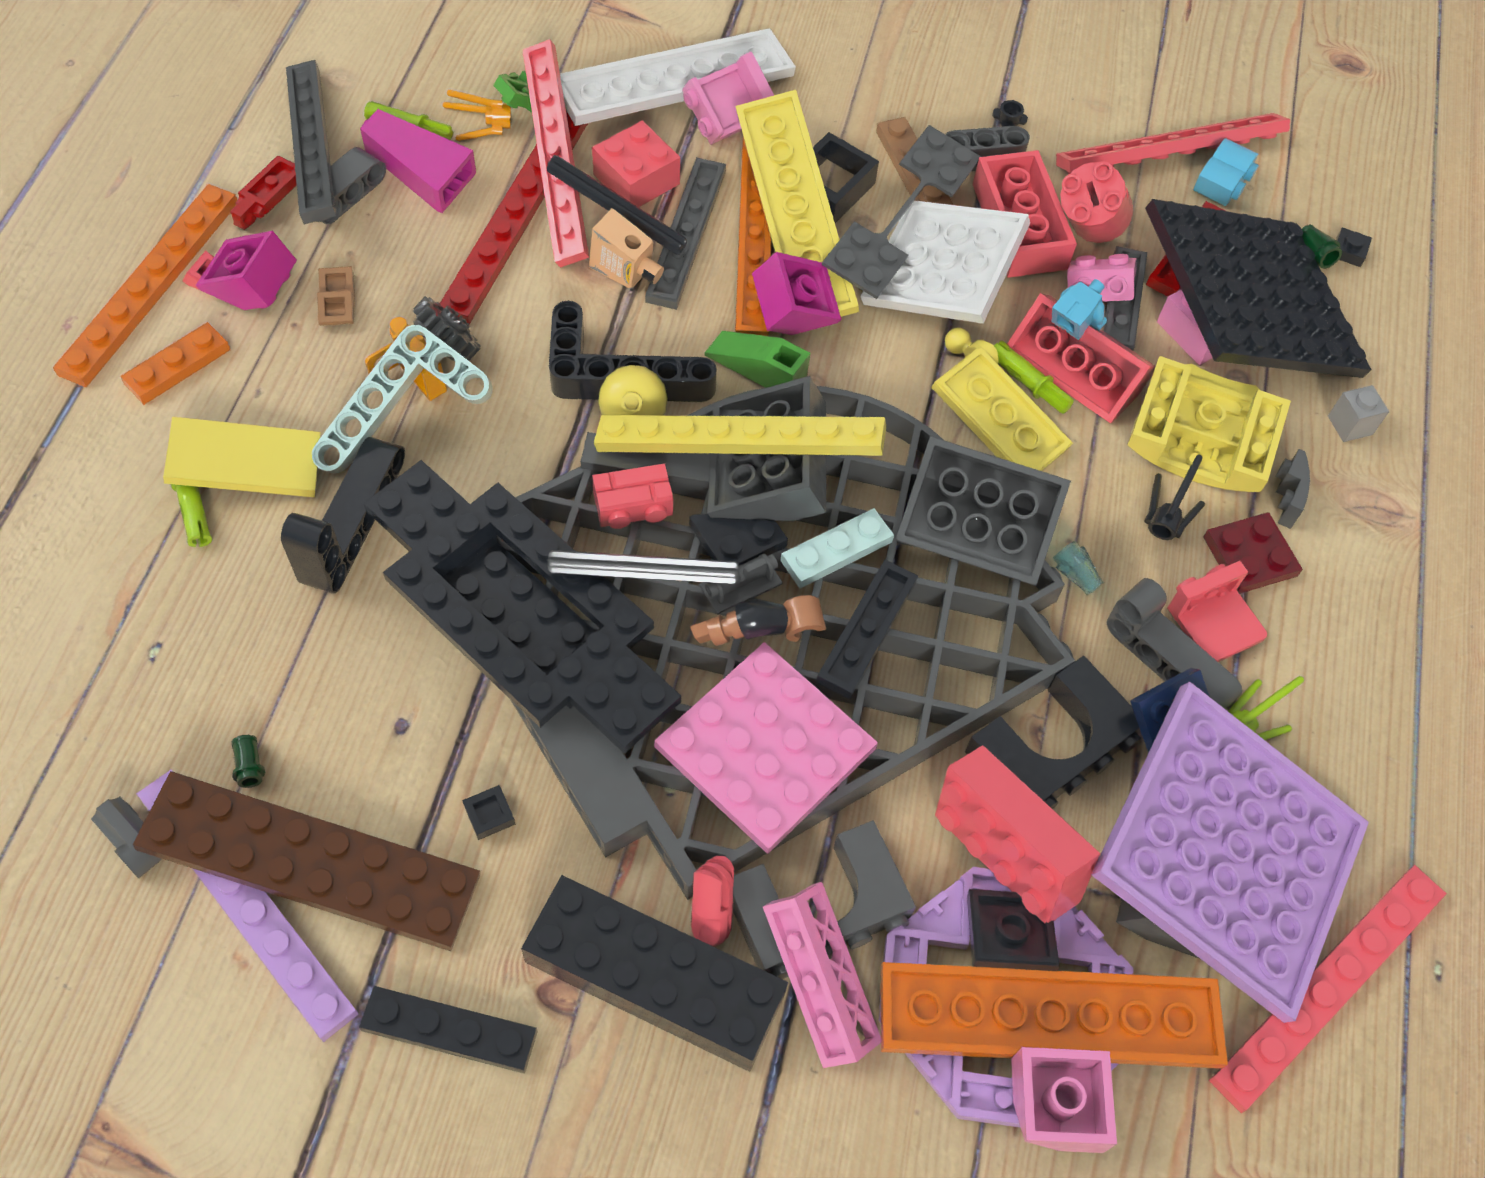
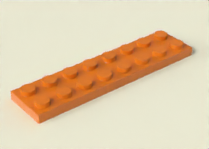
M883 962L881 965V1052L1012 1058L1022 1047L1110 1051L1111 1063L1221 1069L1228 1065L1218 979Z

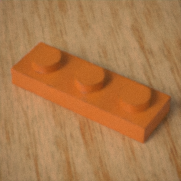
M206 322L120 377L124 385L145 405L230 351L228 342Z

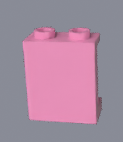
M752 51L742 55L736 63L701 79L696 77L690 79L682 89L684 101L687 107L693 110L698 120L699 130L704 137H707L710 145L742 131L736 111L737 105L774 96Z

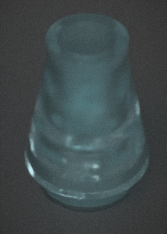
M1076 541L1064 547L1053 557V560L1057 563L1055 568L1081 588L1086 595L1091 594L1104 583L1085 546L1080 547Z

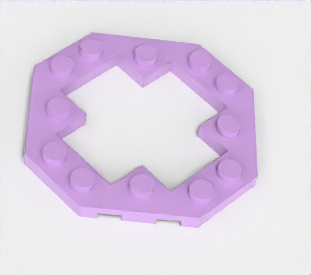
M972 867L958 881L918 909L917 913L908 919L909 925L897 927L886 935L883 962L926 964L928 945L966 950L969 946L970 938L967 905L969 889L1012 891L1007 886L1002 885L990 869ZM1074 906L1054 921L1059 963L1088 967V972L1133 974V967L1122 955L1118 956L1102 938L1104 934L1082 910L1078 911ZM880 994L879 1019H878L880 1023H881V994ZM905 1053L957 1119L1020 1127L1013 1104L1012 1078L962 1071L963 1056ZM1111 1063V1071L1118 1065L1117 1063Z

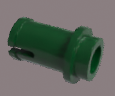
M249 734L235 737L231 741L235 762L232 778L242 788L258 786L262 782V777L265 776V768L260 765L257 737Z

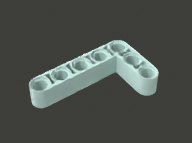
M420 325L408 326L399 334L315 444L312 450L313 462L318 468L330 473H340L346 470L355 459L364 440L367 437H372L423 368L472 404L484 403L491 397L493 391L492 383L483 371L426 328ZM417 335L425 336V348L419 352L411 351V339ZM447 356L453 357L455 359L454 369L447 374L440 373L438 370L439 361ZM402 363L405 367L404 375L398 380H390L388 376L389 368L393 364ZM473 378H480L484 382V388L478 395H469L466 391L467 383ZM374 391H381L383 395L382 404L378 408L370 409L367 405L369 394ZM358 419L361 423V431L357 436L349 437L346 434V425L350 420ZM336 447L340 453L339 460L334 465L328 466L325 463L324 454L329 448Z

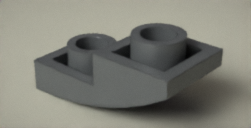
M1298 449L1292 460L1285 458L1276 474V477L1281 479L1276 493L1283 495L1278 505V508L1283 510L1278 524L1289 529L1292 528L1303 512L1309 493V464L1306 452Z

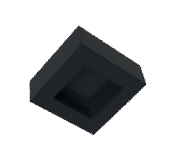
M1342 227L1336 238L1342 250L1339 260L1361 267L1366 259L1372 237Z
M500 785L462 800L478 840L516 825Z

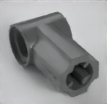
M121 796L112 800L108 799L96 808V813L91 820L116 847L115 853L138 879L162 860V858L135 850L133 843L144 822Z

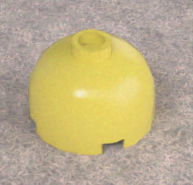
M629 365L617 368L606 377L599 391L598 404L601 415L663 416L666 412L667 394L664 383L656 373L644 366Z

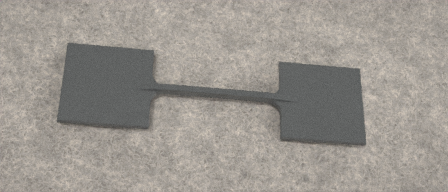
M928 125L899 163L900 166L920 179V184L882 233H873L854 221L822 262V265L877 299L909 256L889 243L887 239L889 233L925 186H934L950 197H953L976 166L981 156Z

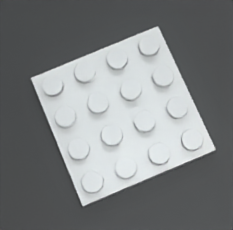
M914 201L899 220L889 239V243L909 256L877 299L864 291L862 292L860 297L863 305L983 324L1030 225L1029 215Z

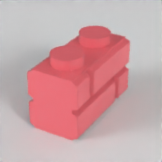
M665 464L592 475L594 498L601 527L610 526L614 529H621L627 527L631 522L646 520L650 523H657L664 520L667 516L673 515V495Z

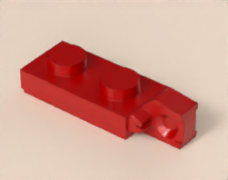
M276 156L238 192L239 198L236 201V206L230 211L235 226L243 230L247 229L255 223L256 217L261 219L265 214L267 215L297 186L295 163L281 156Z

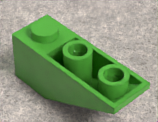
M722 331L705 351L704 355L765 388L807 377L810 352L783 338Z

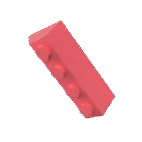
M1040 293L1007 345L1045 376L1051 375L1054 379L1053 383L1109 423H1113L1143 390L1152 377L1155 365L1103 330L1098 331L1091 325L1088 326L1082 337L1077 340L1067 333L1065 329L1063 330L1051 322L1052 307L1058 300L1050 295Z

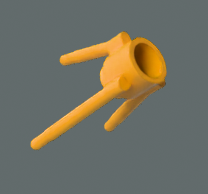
M454 90L447 91L448 96L485 106L444 102V108L485 113L486 124L492 125L490 128L456 135L455 139L457 141L492 134L503 135V128H511V107L503 103L502 100H491Z

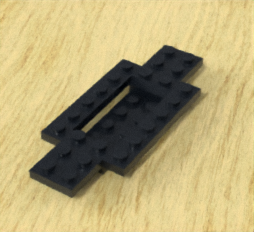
M420 460L364 502L366 512L409 551L383 572L385 580L540 728L566 705L570 709L574 706L625 754L681 703V695L631 650L634 645L654 629V621L604 576L549 572L548 555L551 550H575L499 482L470 504L428 465ZM497 535L596 624L599 629L595 631L500 545Z

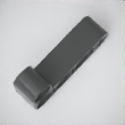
M1143 578L1116 602L1107 619L1109 631L1164 681L1175 677L1189 668L1200 669L1210 698L1226 710L1242 694L1243 690L1240 682L1161 613L1167 601L1165 591L1154 580Z

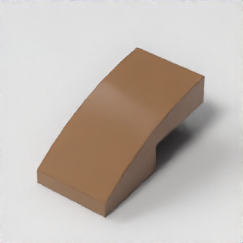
M352 266L318 268L319 292H317L319 325L353 324L355 289Z

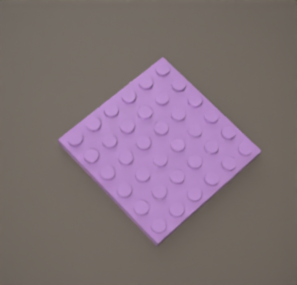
M1188 682L1180 686L1091 875L1282 1022L1296 1021L1369 822L1194 684Z

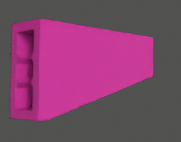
M377 109L369 119L364 121L360 128L365 151L385 163L386 169L440 213L446 210L476 174L473 150Z

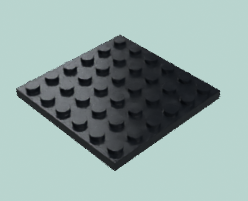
M1152 199L1145 207L1214 361L1363 378L1372 370L1366 360L1365 351L1359 346L1353 334L1352 326L1346 321L1340 309V303L1333 295L1327 283V277L1321 272L1315 260L1314 252L1305 245L1302 238L1303 230L1297 223Z

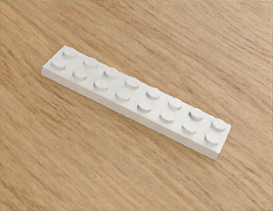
M769 28L560 73L565 109L574 125L578 126L683 102L682 89L690 79L694 77L701 79L736 63L742 55L751 51L767 82L794 76L796 66Z

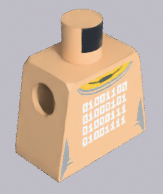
M611 208L592 228L589 268L627 288L634 287L642 277L652 284H656L664 272V267L651 259L654 244L652 239L616 210Z

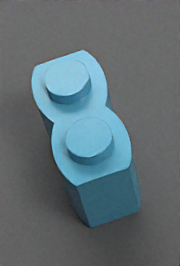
M1225 138L1204 166L1193 190L1224 206H1227L1231 199L1237 201L1246 186L1244 180L1250 182L1259 167L1255 163L1258 153Z

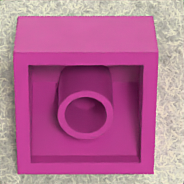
M273 230L226 239L197 282L196 287L200 291L243 310L264 309L276 300L278 290L290 277V271L297 259Z
M776 252L752 273L767 331L795 335L837 324L842 320L828 270L822 265V262Z

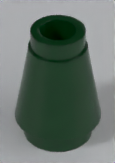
M1311 224L1302 228V238L1305 245L1314 252L1318 266L1326 269L1337 263L1342 255L1340 243Z

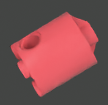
M1093 162L1083 164L1063 179L1060 193L1061 205L1077 235L1089 242L1104 243L1112 241L1123 234L1130 225L1133 205L1130 194L1125 186V181L1118 170L1113 168L1108 162Z

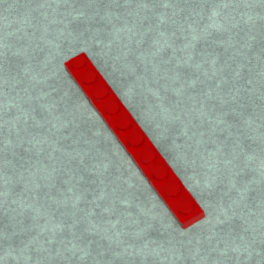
M566 110L573 150L588 123L575 126ZM537 144L440 302L443 308L446 306L453 308L459 313L458 317L462 316L469 325L545 198Z

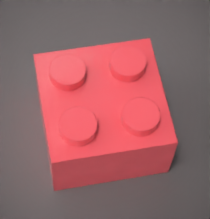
M643 120L592 147L593 175L604 186L637 207L644 205L680 184V156Z

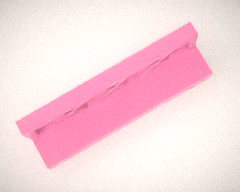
M819 882L812 884L793 896L771 901L763 906L821 1064L823 1068L858 1062L881 1043V1036L823 883ZM811 898L817 910L816 919L813 917L807 902ZM826 940L832 949L831 959H829L825 949ZM841 980L844 981V984L847 989L846 1000L844 999L840 989ZM857 1021H859L865 1037L861 1042L856 1031Z

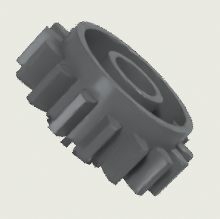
M424 296L413 308V312L417 315L413 321L414 325L426 328L468 361L481 349L477 339L470 334L469 323L462 316L458 317L459 313L450 306L443 308L439 302ZM447 356V358H449V359L455 361V359H454L453 357H448V356Z

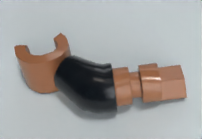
M810 595L793 597L785 601L783 605L759 600L745 602L737 605L734 611L728 612L725 619L720 615L690 626L695 639L700 644L712 640L716 646L730 642L731 636L734 639L745 637L749 640L761 636L782 635L785 632L786 639L797 642L800 639L799 632L816 630L819 632L826 630L820 601L817 597Z

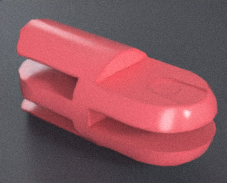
M715 856L707 860L706 864H703L694 872L692 933L696 939L713 947L722 944L729 937L732 929L734 867L725 856Z

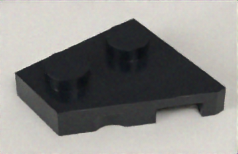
M694 514L689 517L690 527L712 560L736 561L740 566L759 557L761 554L768 556L786 548L788 545V538L775 520L711 518L708 514Z

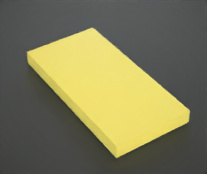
M981 346L936 380L931 387L998 458L1043 471L1073 444Z
M172 417L163 476L164 484L315 497L317 466L312 459V450L320 439V432Z

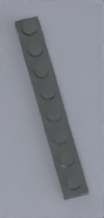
M311 60L286 67L299 214L304 225L312 222H322L336 216L320 70L316 60Z

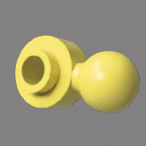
M960 327L953 328L946 334L945 346L951 353H964L965 357H967L981 346L998 364V352L990 342L976 340L972 343L968 331Z

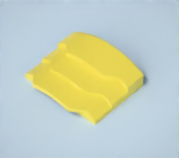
M1159 356L1127 445L1149 462L1185 478L1196 455L1200 454L1203 459L1192 481L1227 490L1261 492L1270 476L1291 401L1261 391L1256 385L1233 381L1210 373L1192 363L1185 365Z

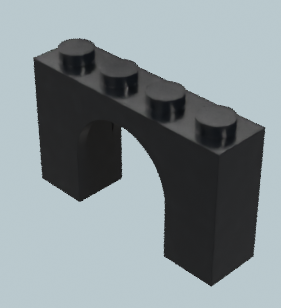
M1082 656L1057 674L1048 690L1078 724L1083 736V751L1067 759H1051L1039 755L1023 742L1001 716L971 736L965 753L969 754L982 745L986 747L1052 809L1058 804L1056 798L1066 792L1071 796L1087 782L1084 777L1094 770L1097 775L1113 763L1115 759L1112 756L1119 750L1126 754L1142 740L1139 736L1141 731L1132 706L1085 656Z

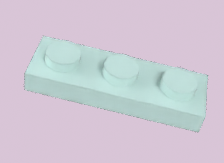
M875 508L781 553V562L800 589L892 543L894 534Z

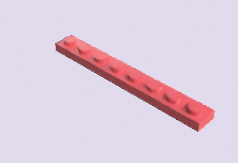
M549 39L524 49L523 56L554 261L561 268L589 258L579 192L547 171L548 162L554 155H558L575 166L556 46Z
M1270 113L1056 153V166L1071 174L1072 171L1083 164L1093 162H1108L1114 168V164L1119 163L1128 165L1139 164L1145 158L1166 159L1169 157V154L1177 152L1180 154H1192L1196 152V149L1203 147L1217 149L1225 138L1237 144L1249 143L1251 138L1256 137L1271 139L1275 138L1277 133L1289 131L1290 119Z
M1416 865L1407 870L1316 966L1296 1021L1284 1023L1271 1014L1227 1060L1228 1065L1222 1069L1220 1068L1209 1079L1213 1086L1240 1113L1245 1112L1447 893Z

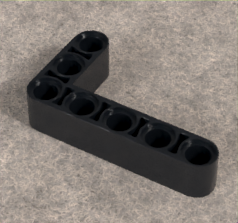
M568 300L558 303L553 308L549 373L551 390L555 396L562 399L598 400L600 388L606 377L617 368L629 365L644 366L656 373L664 383L667 401L705 402L712 399L715 395L717 368L712 360L704 357L583 354L584 323L581 306L574 301Z
M367 437L361 445L322 521L298 513L288 515L282 527L281 543L299 583L330 593H337L340 590L375 522V519L366 512L364 502L398 477L405 459V448L403 446Z

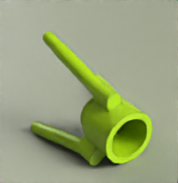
M1298 676L1251 711H1240L1262 685V681L1257 679L1239 697L1228 712L1256 733V729L1259 728L1256 717L1302 684L1304 678ZM1285 725L1257 735L1264 740H1268L1290 732L1292 727Z

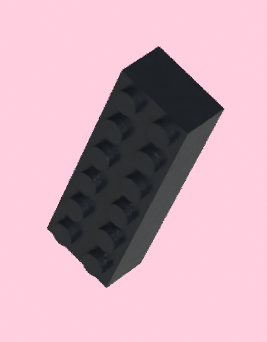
M563 875L559 878L521 948L525 963L749 1072L777 1014L788 982Z

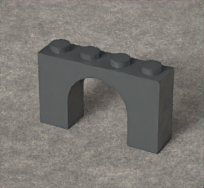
M874 820L837 834L834 850L850 882L854 896L852 909L837 922L846 946L849 945L850 949H856L869 943L873 939L871 936L885 929L888 934L897 927L909 925L908 919L912 916L916 906ZM764 864L734 875L733 913L757 968L784 979L789 976L763 906L771 901L778 900L779 897ZM826 940L825 949L829 959H831L832 949Z

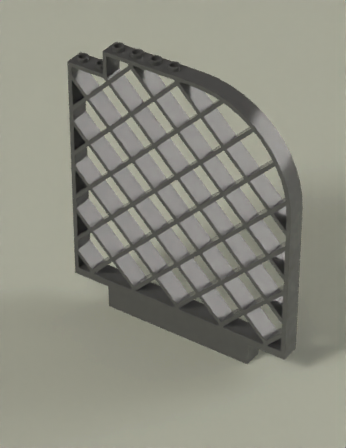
M817 386L826 401V414L843 417H885L886 431L910 444L905 466L857 455H826V475L840 478L834 503L826 502V513L796 521L827 527L830 530L867 512L866 510L841 505L847 479L898 490L900 493L895 517L878 513L894 534L892 543L888 545L885 559L893 563L897 543L909 545L895 539L903 519L907 493L912 492L919 469L913 468L916 450L924 454L930 436L941 440L944 439L913 416L890 404L848 390ZM765 388L750 390V391H747V392H743V393H740V394H736V395H733V396H729V397H727V398H725V399H722V400H720V401L727 400V399H730V398H734V397H737V396H741V395H744V394H748V393H751V392H755V391H758V390H762V389H765ZM713 403L687 416H713ZM580 466L515 497L538 518L565 523L566 526L561 539L571 548H574L580 527L627 537L623 552L626 555H636L640 541L690 551L688 558L700 559L701 554L710 556L690 526L663 520L657 523L642 520L631 522L627 527L621 529H614L610 526L601 527L597 507L588 504L593 491L592 475L609 472L584 469ZM669 482L673 494L705 500L701 514H707L709 488ZM497 535L500 545L530 572L539 574ZM789 548L773 553L778 563V568L774 569L775 571L788 573L781 562V553L789 550ZM949 558L945 583L918 577L907 600L940 607L934 638L890 629L878 651L930 662L923 696L867 684L871 664L851 699L816 683L818 672L803 669L810 636L838 641L849 619L823 614L826 630L819 632L816 630H804L799 632L802 633V639L796 664L793 668L828 699L853 704L854 709L851 719L859 725L862 707L919 719L914 746L900 754L875 749L857 767L870 770L869 772L847 785V778L837 786L836 791L828 795L775 848L1050 688L1056 675L1075 662L1068 645L1059 641L1051 631L1047 619L1038 613L1056 603L1065 584L1057 569L1050 567L1045 560L1036 584L1039 591L1024 600H1018L1020 581L1010 577L1006 597L955 586L959 561ZM850 563L816 580L812 596L820 598L823 581L867 591L879 568ZM604 576L623 594L675 605L665 638L647 634L631 648L636 655L659 660L655 672L664 680H666L670 663L722 674L724 679L748 657L740 655L744 637L739 639L733 638L730 652L677 641L686 607L716 614L700 586L693 585V581L680 582L676 580ZM547 581L545 586L558 596L559 591ZM752 598V599L746 601V602H749V601L759 600V601L769 602V601L760 600V599H756V598ZM735 607L718 615L726 616L728 612L734 611ZM949 610L1002 621L997 653L944 641ZM583 619L595 631L599 629L592 621ZM1014 624L1018 625L1048 664L1009 656ZM939 664L993 676L989 702L976 709L933 699ZM1005 679L1020 683L1003 693ZM511 700L605 858L647 834L688 900L693 897L694 872L697 871L691 861L706 864L707 860L715 856H725L731 861L734 872L767 854L753 840L735 850L692 840L702 797L707 796L676 767L643 760L651 730L634 745L631 757L627 759L623 752L574 706L570 709L566 705L540 728ZM680 703L660 722L673 724L692 706ZM929 722L947 726L926 738ZM642 782L692 793L680 838H676Z

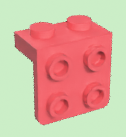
M1241 561L1229 566L1220 564L1212 568L1206 576L1197 580L1195 577L1184 580L1176 587L1177 593L1167 607L1183 632L1217 662L1257 645L1267 637V631L1237 591V588L1248 574Z

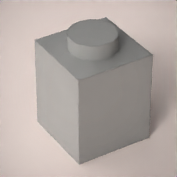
M1371 385L1343 392L1328 417L1342 441L1347 442L1373 435L1389 413V410L1374 386Z

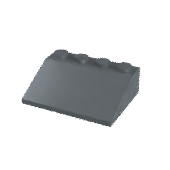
M807 376L713 403V416L826 417V401L811 376ZM711 453L707 514L711 518L795 521L826 513V455L726 454L719 472V453Z
M930 436L895 540L1036 586L1071 480Z

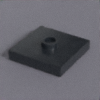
M969 889L967 905L973 967L1058 971L1059 958L1054 920L1044 923L1036 915L1030 913L1024 906L1022 897L1016 892Z

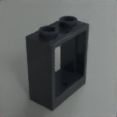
M828 132L813 147L818 167L826 160H829L854 175L837 193L824 186L832 216L836 223L876 183L879 161Z

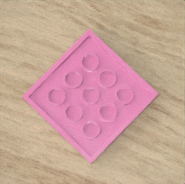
M765 642L654 740V747L767 854L876 749L878 744L875 739Z

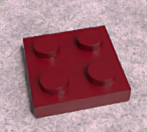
M1269 512L1208 529L1203 536L1219 565L1225 564V566H1229L1241 561L1247 569L1248 574L1237 588L1239 594L1298 577L1303 570Z

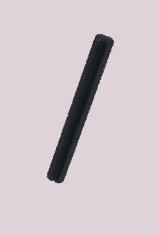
M554 155L548 162L547 171L606 210L610 211L611 208L616 210L648 237L676 255H679L684 250L687 239L558 155Z

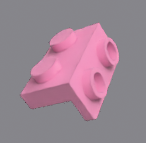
M1114 254L1109 256V259L1097 260L1095 256L1091 255L1079 256L1075 261L1070 262L1067 271L1068 288L1080 281L1089 286L1094 279H1097L1105 286L1100 293L1102 301L1133 300L1135 295L1136 258H1129L1127 254Z

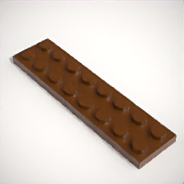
M170 771L133 843L137 851L448 951H452L480 878V870Z

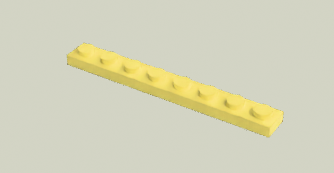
M601 415L594 445L597 452L882 456L886 434L885 417Z

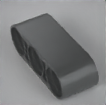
M1019 126L953 130L945 134L981 157L1026 152L1030 140L1028 131Z
M359 147L352 148L331 165L336 216L322 222L324 224L335 222L378 186L385 177V163Z

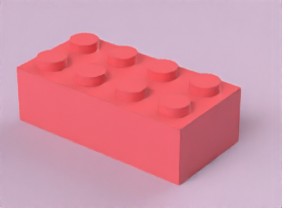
M1039 150L979 157L972 185L981 209L1028 214L1030 219L1028 230L1006 274L1007 278L1068 270L1077 243Z
M983 745L948 766L935 813L940 824L946 830L951 831L966 846L973 857L978 858L988 867L1002 885L1007 886L1012 892L1018 893L1022 897V902L1026 909L1044 923L1055 921L1079 904L1101 853Z

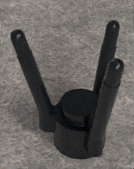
M1196 455L1172 503H1165L1161 507H1158L1162 475L1159 473L1155 475L1149 512L1144 520L1146 524H1149L1148 529L1155 537L1162 540H1172L1175 537L1180 538L1186 526L1205 506L1204 501H1199L1184 518L1182 517V510L1179 508L1203 459L1202 455Z

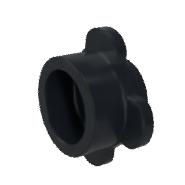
M1015 100L1004 101L1000 108H995L992 116L1000 121L1002 127L1017 126L1019 124L1025 125L1028 121L1027 115L1023 114V105Z

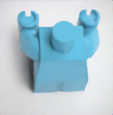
M1094 279L1087 286L1080 281L1076 285H1072L1061 293V298L1052 307L1051 322L1061 329H1065L1067 333L1077 340L1082 337L1089 325L1100 331L1107 322L1104 316L1105 305L1102 302V295H1100L1105 288L1103 283Z

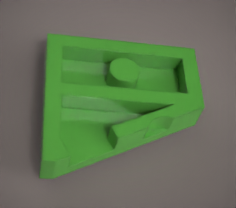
M522 71L520 76L515 72L509 75H499L493 86L502 95V101L512 108L520 106L532 112L526 71Z

